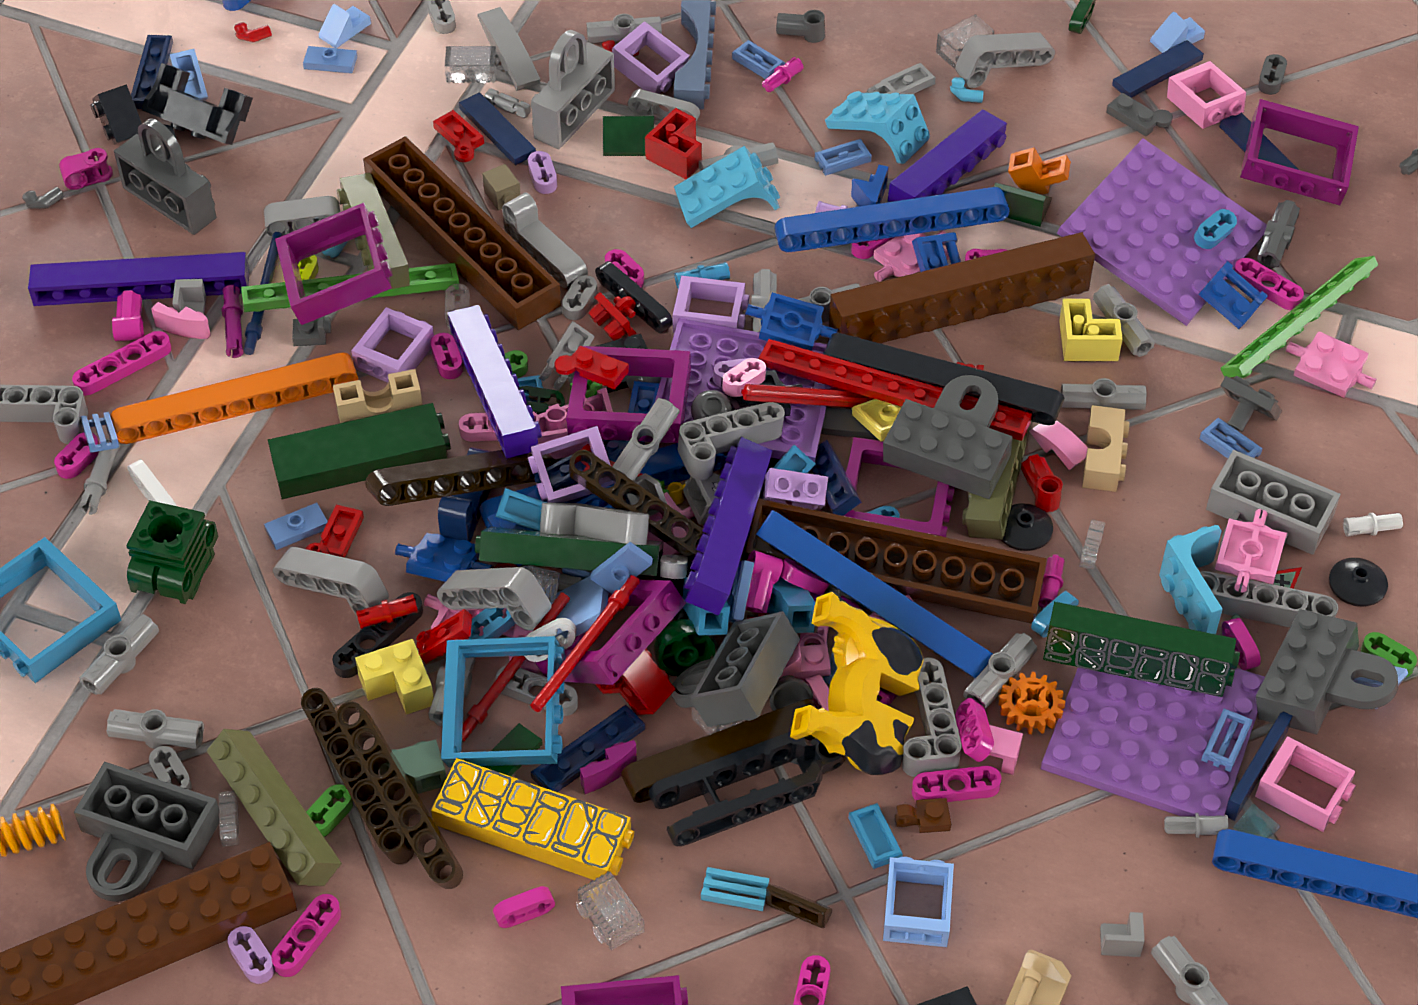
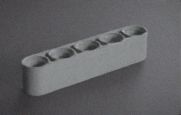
M1209 571L1200 572L1222 607V614L1240 615L1241 618L1291 627L1299 609L1336 617L1338 612L1336 600L1327 595L1249 580L1247 591L1241 593L1243 583L1240 585L1239 592L1234 589L1237 577Z

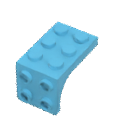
M856 91L849 94L847 99L840 106L833 109V113L825 119L828 129L867 130L878 134L889 144L899 164L906 163L930 138L928 128L914 94H899L897 92L891 94L879 92L861 93Z
M743 146L674 186L686 223L691 228L746 198H761L766 200L774 210L780 208L777 201L780 195L775 186L770 183L773 177L767 167H761L762 163L755 152L751 154Z
M1219 525L1205 526L1195 532L1177 535L1167 540L1159 573L1164 590L1173 597L1175 607L1179 614L1184 615L1189 629L1216 634L1223 609L1197 568L1214 561L1222 532Z

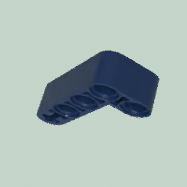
M470 447L467 455L491 451ZM490 489L441 497L438 507L440 535L471 542L481 516L479 507L487 500Z

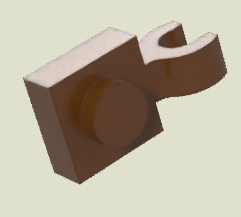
M947 798L916 800L915 808L908 804L897 805L896 827L918 825L919 833L946 832L951 830L952 823Z

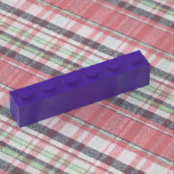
M982 109L891 181L887 202L942 195L945 189L950 185L956 184L961 176L966 172H971L976 164L981 160L987 159L992 151L1004 144L1007 137L1005 134L1007 123Z

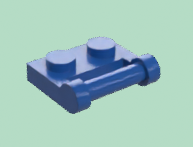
M956 233L918 237L912 241L920 272L948 265L943 246H946L951 264L961 262L956 245L958 241Z
M1227 261L1198 295L1235 327L1240 329L1268 295L1254 288L1232 269L1233 265ZM1226 277L1253 301L1250 303L1223 278Z

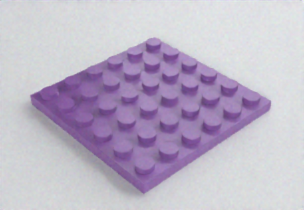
M1142 138L1060 226L1057 234L1064 237L1083 232L1095 253L1094 261L1187 326L1207 303L1198 295L1227 261L1233 265L1232 269H1235L1237 260L1246 258L1263 238L1267 224ZM1220 209L1233 212L1237 218V224L1231 234L1212 249L1201 248L1195 243L1194 234L1201 223ZM1223 221V222H1219L1218 224L1221 226V225H1223V224L1226 223V222ZM1210 232L1206 235V237L1212 236L1213 234Z
M682 318L678 319L670 350L690 351L691 376L684 423L693 421L691 405L699 393L706 390H717L724 394L722 387L715 385L713 382L714 366L718 362L759 358L767 343L765 340L758 339L760 332ZM814 342L812 351L823 354L827 344ZM766 368V371H772V370H773V369H770V368ZM775 370L779 380L786 386L801 383L803 388L831 389L829 385ZM661 378L655 402L658 397L669 401L672 378ZM790 404L791 414L784 417L781 436L775 440L759 443V445L773 450L771 458L781 459L795 445L815 463L827 406Z
M1078 667L1065 700V708L1062 709V718L1057 721L1044 755L1041 769L1178 816L1195 817V813L1207 816H1224L1258 713L1256 694L1265 677L1237 668L1234 673L1232 687L1226 686L1223 697ZM1224 708L1253 720L1231 772L1226 771L1223 765L1219 767L1214 766L1213 761L1208 760L1207 763L1201 761ZM1226 719L1212 752L1218 754L1232 719ZM1238 723L1224 757L1229 759L1244 724Z

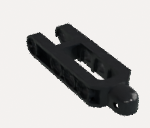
M791 732L657 781L650 787L648 794L657 809H666L701 795L704 796L708 804L707 807L692 812L691 816L675 822L671 827L667 826L666 830L673 845L677 847L685 846L815 797L823 774L840 767L845 761V756L836 752L829 753L825 745L818 739L810 741L803 737L796 740L791 738ZM789 762L797 764L802 771L800 775L786 780L781 778L776 784L760 790L752 789L749 794L731 801L727 799L720 801L715 792L717 789Z

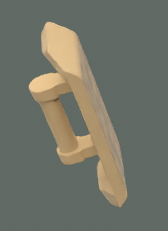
M1028 950L1005 1005H1060L1071 974L1062 961L1034 950Z

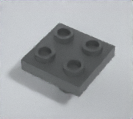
M1225 376L1220 386L1228 397L1239 402L1227 424L1243 432L1254 411H1258L1276 421L1278 420L1282 410L1277 404L1278 401L1274 399L1275 396L1261 388L1258 392L1249 386V382L1238 376H1235L1234 379Z

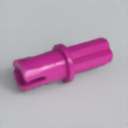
M793 57L784 65L777 66L774 73L762 82V87L767 92H772L781 84H788L794 75L803 70L802 61L799 58Z
M1053 554L1047 560L1038 605L1043 609L1058 597L1059 589L1063 587V579L1061 577L1065 561L1064 558L1059 557L1057 554Z

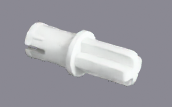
M1369 513L1368 516L1344 518L1343 529L1347 537L1370 533L1372 536H1375L1378 531L1401 529L1403 527V519L1399 513L1379 516Z

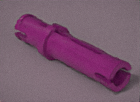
M228 285L222 290L224 305L221 308L222 316L225 319L226 355L230 357L232 350V358H238L244 353L241 325L243 306L240 304L239 287H235L234 293V285Z

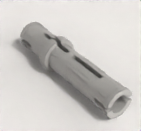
M119 448L99 451L90 478L86 479L84 484L85 492L78 506L81 512L86 514L89 506H91L89 515L97 512L100 498L106 493V482Z

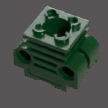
M149 500L126 545L127 549H129L128 554L131 556L127 568V581L130 591L133 593L143 591L155 594L156 590H158L160 596L178 599L181 604L185 605L188 599L193 600L199 589L202 577L215 556L213 547L219 537L215 522L204 519V512Z

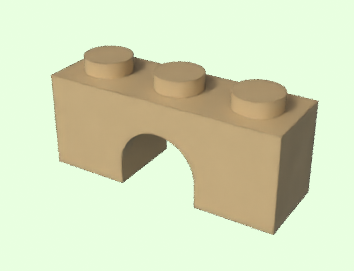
M412 369L388 374L389 382L387 386L376 392L364 390L360 380L333 385L340 423L422 405L421 390L416 370Z
M1092 405L1086 444L1096 445L1103 449H1087L1082 488L1116 492L1118 481H1124L1126 464H1121V459H1126L1128 443L1123 442V438H1127L1129 432V421H1124L1125 409Z

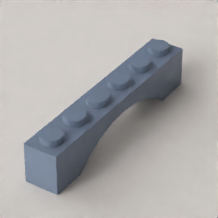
M682 0L681 24L694 38L696 49L690 60L675 72L674 98L691 102L699 109H704L705 99L710 98V84H706V82H711V67H707V65H712V50L708 49L713 48L714 33L710 32L715 31V17H711V15H716V1Z

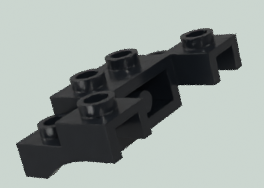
M161 63L155 83L149 94L145 97L141 110L171 122L170 126L181 131H185V128L192 130L191 135L205 140L207 136L224 144L233 145L240 121H246L253 97L224 88L219 106L184 92L189 79V72Z

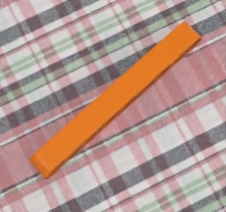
M344 352L119 407L112 411L110 417L118 442L130 444L333 393V385L357 381L358 375L351 356Z

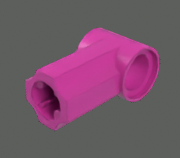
M123 291L117 297L116 317L112 319L115 341L138 340L144 337V326L141 316L142 298L140 294H136L133 291Z
M753 550L747 561L754 562L745 610L765 614L767 613L773 585L781 575L783 560Z

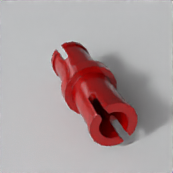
M414 594L389 602L385 599L381 601L382 604L356 610L361 629L384 621L391 623L395 618L415 612L418 613Z

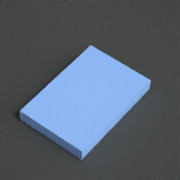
M590 576L555 594V599L563 592L570 597V601L556 619L567 618L571 620L576 626V636L588 631L606 608L609 592L592 581ZM559 628L555 637L563 635L564 638H567L568 630L562 631Z

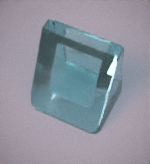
M1252 804L1233 828L1240 832L1270 838L1281 826L1255 804Z

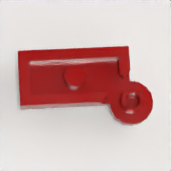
M454 110L433 121L434 129L455 147L454 158L459 162L471 161L474 158V150L485 144L484 136Z
M579 346L572 356L563 355L554 362L555 370L559 374L569 375L578 371L581 377L612 389H616L629 373L628 363L583 346Z
M336 504L321 534L320 543H311L305 549L345 558L364 519L363 511Z
M463 609L433 629L421 631L416 638V646L419 649L421 660L427 664L436 657L443 656L446 653L447 640H467L471 635L473 615Z

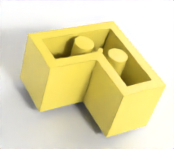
M1063 299L1059 322L1064 361H1118L1123 340L1120 319H1093L1090 299Z
M413 639L355 657L358 676L368 701L397 691L406 715L431 707L434 699L432 684Z

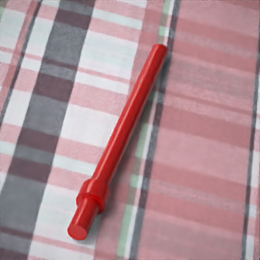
M631 575L620 590L613 592L608 599L609 604L530 704L534 711L541 712L616 613L626 607L630 601L629 596L640 584V580L636 576Z
M561 592L551 605L549 612L534 630L555 620L570 601V597ZM513 656L477 705L474 704L468 711V718L462 727V742H465L478 724L481 725L487 718V711L527 659L525 656Z

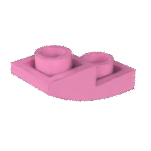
M157 302L151 308L155 326L164 331L197 339H208L211 336L208 319L199 311L196 312L185 307L178 313L173 307H167L160 302Z
M1058 421L1050 426L1038 424L1029 431L1046 453L1053 449L1068 470H1071L1086 459L1088 447L1072 431Z

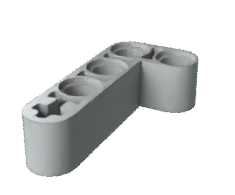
M1038 32L977 35L971 37L965 43L955 69L959 76L965 80L966 85L973 89L985 82L991 68L1045 65L1053 59L1055 50L1045 37Z
M524 192L502 206L505 232L536 260L562 288L572 285L577 277L588 275L586 264L581 257L538 220L537 205L530 194Z
M0 385V422H54L58 437L65 444H69L77 435L84 432L81 416L88 417V408L83 391L79 387Z
M768 402L683 423L679 430L678 453L690 476L697 480L710 478L714 472L715 455L729 451L731 445L736 447L741 437L757 444L779 438L783 429L784 408L777 403Z
M542 503L540 533L578 535L625 544L632 542L634 545H646L649 514L578 503Z
M290 547L273 568L275 577L286 585L346 598L355 614L356 610L382 604V600L389 599V594L377 571L371 565L362 561L298 547Z
M521 567L457 570L437 591V597L440 602L453 610L507 608L517 625L529 631L534 630L551 609L550 600L535 576L529 570Z
M924 658L918 676L920 687L915 693L925 736L907 740L904 744L902 757L903 771L912 777H916L924 772L957 769L961 754V740L943 667L934 658Z

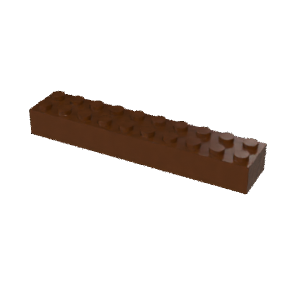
M406 136L363 158L365 173H371L378 193L449 263H455L456 270L518 331L561 306L560 284Z
M1083 232L833 293L830 294L829 327L838 329L837 333L882 344L923 332H931L935 329L1057 300L1062 297L1081 294L1089 291L1095 253Z
M758 498L745 550L746 561L753 550L780 558L783 561L785 558L791 559L756 535L770 512L774 510L904 596L909 595L912 599L1030 624L1035 619L1047 558Z
M270 841L0 952V1005H75L227 941L230 932L235 928L247 926L255 929L297 911L292 889Z

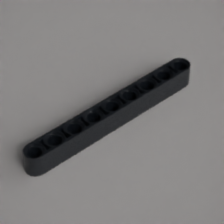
M833 333L823 353L827 356L943 389L951 380L965 375L979 376L988 380L995 387L998 393L999 405L1031 413V422L1048 426L1055 424L1065 399L1061 392L1052 388L842 333ZM972 391L966 394L971 397L980 398V394Z

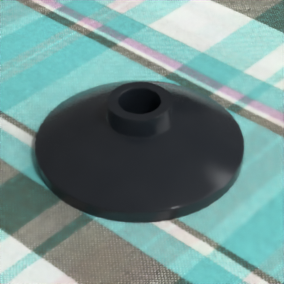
M1025 503L1011 505L1004 538L1001 541L1007 546L1020 551L1039 549L1046 545L1052 537V520L1044 510L1035 505Z
M1343 559L1332 567L1329 574V585L1333 593L1343 602L1353 606L1366 607L1374 605L1385 597L1388 590V580L1383 570L1375 563L1366 559Z

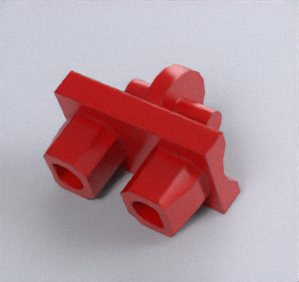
M601 292L594 297L598 304L588 314L599 327L609 318L612 319L603 329L613 341L620 339L625 334L628 336L637 334L626 318L627 316L633 318L636 314L633 311L636 303L630 296L623 297L622 299L619 296L615 297L613 301L616 304L615 306Z

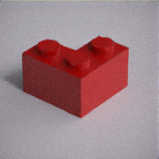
M677 108L672 110L645 136L646 159L685 180L691 177L699 169V161L702 160V143L696 141V118Z
M647 649L639 655L613 685L595 684L603 694L620 693L637 715L654 714L675 690L669 681L667 673L656 665L652 660L651 653Z

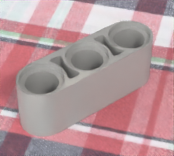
M321 196L268 204L264 208L266 233L272 237L274 232H281L284 236L340 212L339 201L333 196Z

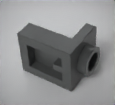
M323 316L304 325H301L298 319H293V346L326 345V335L331 333L330 317Z

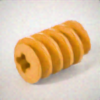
M54 803L50 804L49 814H46L40 806L37 810V817H33L29 810H25L24 820L22 821L16 813H13L10 824L7 823L3 816L0 817V854L2 857L7 856L8 847H10L14 854H18L21 843L27 851H30L33 848V840H35L40 848L45 846L46 837L52 844H57L59 834L66 841L62 818Z

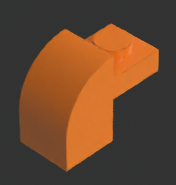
M1033 147L1011 154L1008 173L1015 184L1022 190L1037 194H1048L1050 185L1068 180L1071 161L1067 155L1042 161L1038 152Z

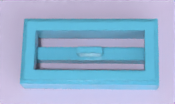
M707 867L701 891V900L763 911L769 878ZM710 888L729 891L732 894L711 891ZM741 894L752 895V896H757V897H759V899L748 898V897H743V896H738V895H741Z

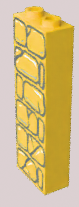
M456 758L431 810L432 819L436 826L606 885L609 884L612 875H618L623 863V858L620 856L624 848L629 849L635 833V831L631 830V817Z

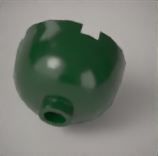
M679 619L667 624L657 635L654 643L656 662L659 668L665 671L668 676L678 677L683 671L694 664L709 660L711 656L714 658L716 653L715 644L711 636L698 635L693 622L686 619Z

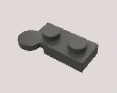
M1121 93L1108 104L1106 110L1107 114L1144 136H1148L1156 125L1158 127H1167L1173 120V115L1169 111L1163 109L1153 111L1124 93Z

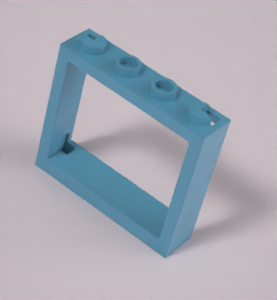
M46 537L0 568V598L47 566L81 597L95 613L32 659H29L0 631V656L5 660L10 658L16 671L22 677L27 675L34 683L41 680L121 621L116 602Z
M555 636L447 640L441 760L448 767L453 766L456 758L478 766L557 764L558 754L562 753L563 748L562 737L558 735V726L563 723L564 717L563 707L559 705V694L564 693V682L546 704L545 750L461 752L466 658L548 655V682L565 660L564 646L561 647Z

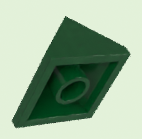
M603 116V156H645V136L654 129V116Z
M995 182L994 187L1000 188L1006 198L1010 211L1007 218L1041 227L1052 197Z

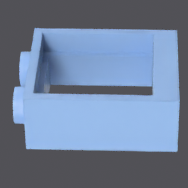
M890 857L883 941L947 947L950 932L954 864L945 863L941 860L921 861L910 857ZM896 881L943 886L941 919L893 915Z

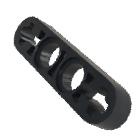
M607 261L595 269L599 282L615 297L619 296L622 299L623 297L630 296L635 301L636 305L633 311L656 332L662 333L673 325V319L668 310L613 263Z
M413 592L403 593L396 599L414 594L418 613L405 615L403 619L401 617L393 619V622L397 625L392 630L382 629L381 625L384 622L364 627L338 649L332 658L335 673L342 678H351L357 675L358 670L355 657L388 647L411 627L423 614L421 597ZM370 639L376 642L369 649L360 647L361 642Z

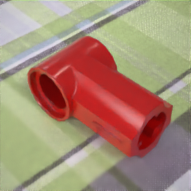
M1038 454L1031 455L1021 463V470L1035 495V506L1045 512H1053L1060 506L1063 483L1059 477L1053 475L1044 457H1040Z

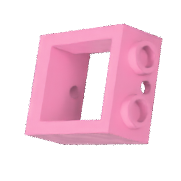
M1209 61L1169 77L1167 98L1204 129L1219 123L1227 117L1243 113L1246 91ZM1212 88L1221 98L1205 103L1196 93Z
M1287 736L1261 778L1255 797L1323 832L1329 822L1335 824L1343 809L1339 806L1342 799L1347 802L1356 787L1355 784L1351 783L1355 771ZM1289 764L1337 788L1325 809L1277 785Z

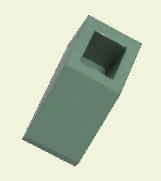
M436 739L428 742L421 741L413 746L398 750L392 749L393 754L417 794L443 787L447 778L446 770L441 760ZM384 763L380 766V775L388 772L390 763Z

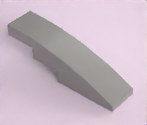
M501 7L479 13L477 17L496 58L499 57L505 73L510 75L516 91L539 84L540 77L534 64Z

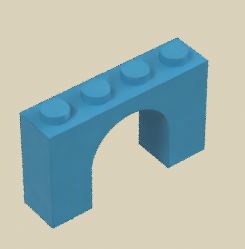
M780 576L773 585L767 613L784 612L796 633H814L815 625L811 624L815 606L814 599L808 590L793 585ZM688 577L684 578L682 595L684 601L686 600L689 589L684 588ZM727 601L719 616L687 602L683 606L689 619L693 622L698 635H727L730 606Z

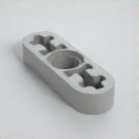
M642 89L635 90L628 100V106L634 113L643 116H654V119L661 121L675 108L695 117L696 122L700 116L699 108L691 102ZM659 105L667 107L669 112L662 110Z
M506 666L498 670L496 679ZM519 668L512 677L515 678V681H510L501 694L531 704L536 696L528 692L529 689L533 686L544 687L547 683V678ZM564 684V693L559 694V700L563 701L566 697L569 698V701H565L563 704L559 703V705L563 707L564 716H569L578 708V697L574 688Z

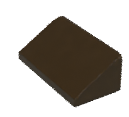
M768 884L766 888V904L820 928H825L832 914V908L777 885Z

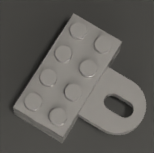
M568 30L560 36L549 60V81L539 94H536L531 101L534 139L560 149L615 91L614 53L589 42L586 44L584 35L574 30Z
M1233 450L1211 488L1206 510L1224 518L1242 522H1253L1257 509H1261L1259 517L1261 518L1263 510H1265L1268 516L1264 525L1273 530L1287 533L1284 545L1286 543L1313 555L1335 514L1341 494ZM1225 528V530H1224V532H1223V535H1222V538H1221L1220 548H1221V545H1222V541H1223V538H1224V534H1225L1226 528Z

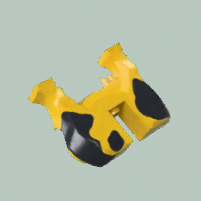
M833 592L821 595L816 598L811 624L818 627L829 626L838 632V635L834 637L835 645L832 648L837 670L829 687V711L824 708L816 709L812 705L795 709L790 737L797 740L812 735L825 745L829 753L836 752L847 756L849 762L856 769L867 774L884 775L892 773L900 768L904 740L908 730L913 725L914 718L876 700L880 687L898 696L919 690L918 676L924 661L921 650L915 641L899 628L881 619L868 616L863 610L852 607Z

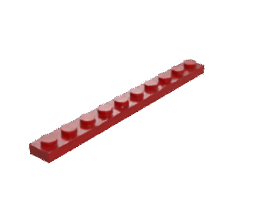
M768 339L758 358L766 364V368L901 407L904 401L908 399L934 408L943 391V388L771 339ZM965 395L960 407L964 410H971L976 406L979 399ZM998 404L997 413L989 428L1010 435L1012 439L1022 441L1031 423L1032 414Z

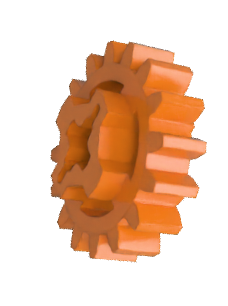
M1032 672L1029 678H1026L1023 673H1019L1018 681L1010 677L1008 685L1002 686L998 705L1001 706L1000 715L1007 716V725L1016 723V731L1018 732L1025 727L1030 735H1032L1033 729L1036 728L1043 734L1046 725L1054 729L1056 721L1062 718V709L1065 708L1066 702L1062 700L1063 690H1056V681L1046 682L1047 675L1045 674L1041 679H1038L1035 672ZM1013 697L1015 698V704H1016L1015 706L1013 705V702H1012V698H1013ZM1048 700H1050V702H1051V706H1052L1051 709L1048 708V706H1049V702H1047Z

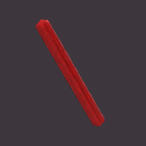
M745 384L744 389H741L744 400L852 408L874 399L845 390Z

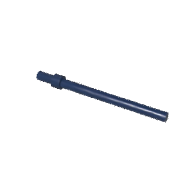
M274 232L272 235L260 285L272 283L279 255L275 239L283 236L281 232ZM265 310L253 311L251 322L246 326V342L243 352L247 355L254 354L257 340L261 338L263 330L261 323Z

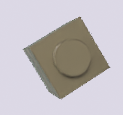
M506 164L482 173L484 192L497 210H501L504 204L521 195L520 183Z

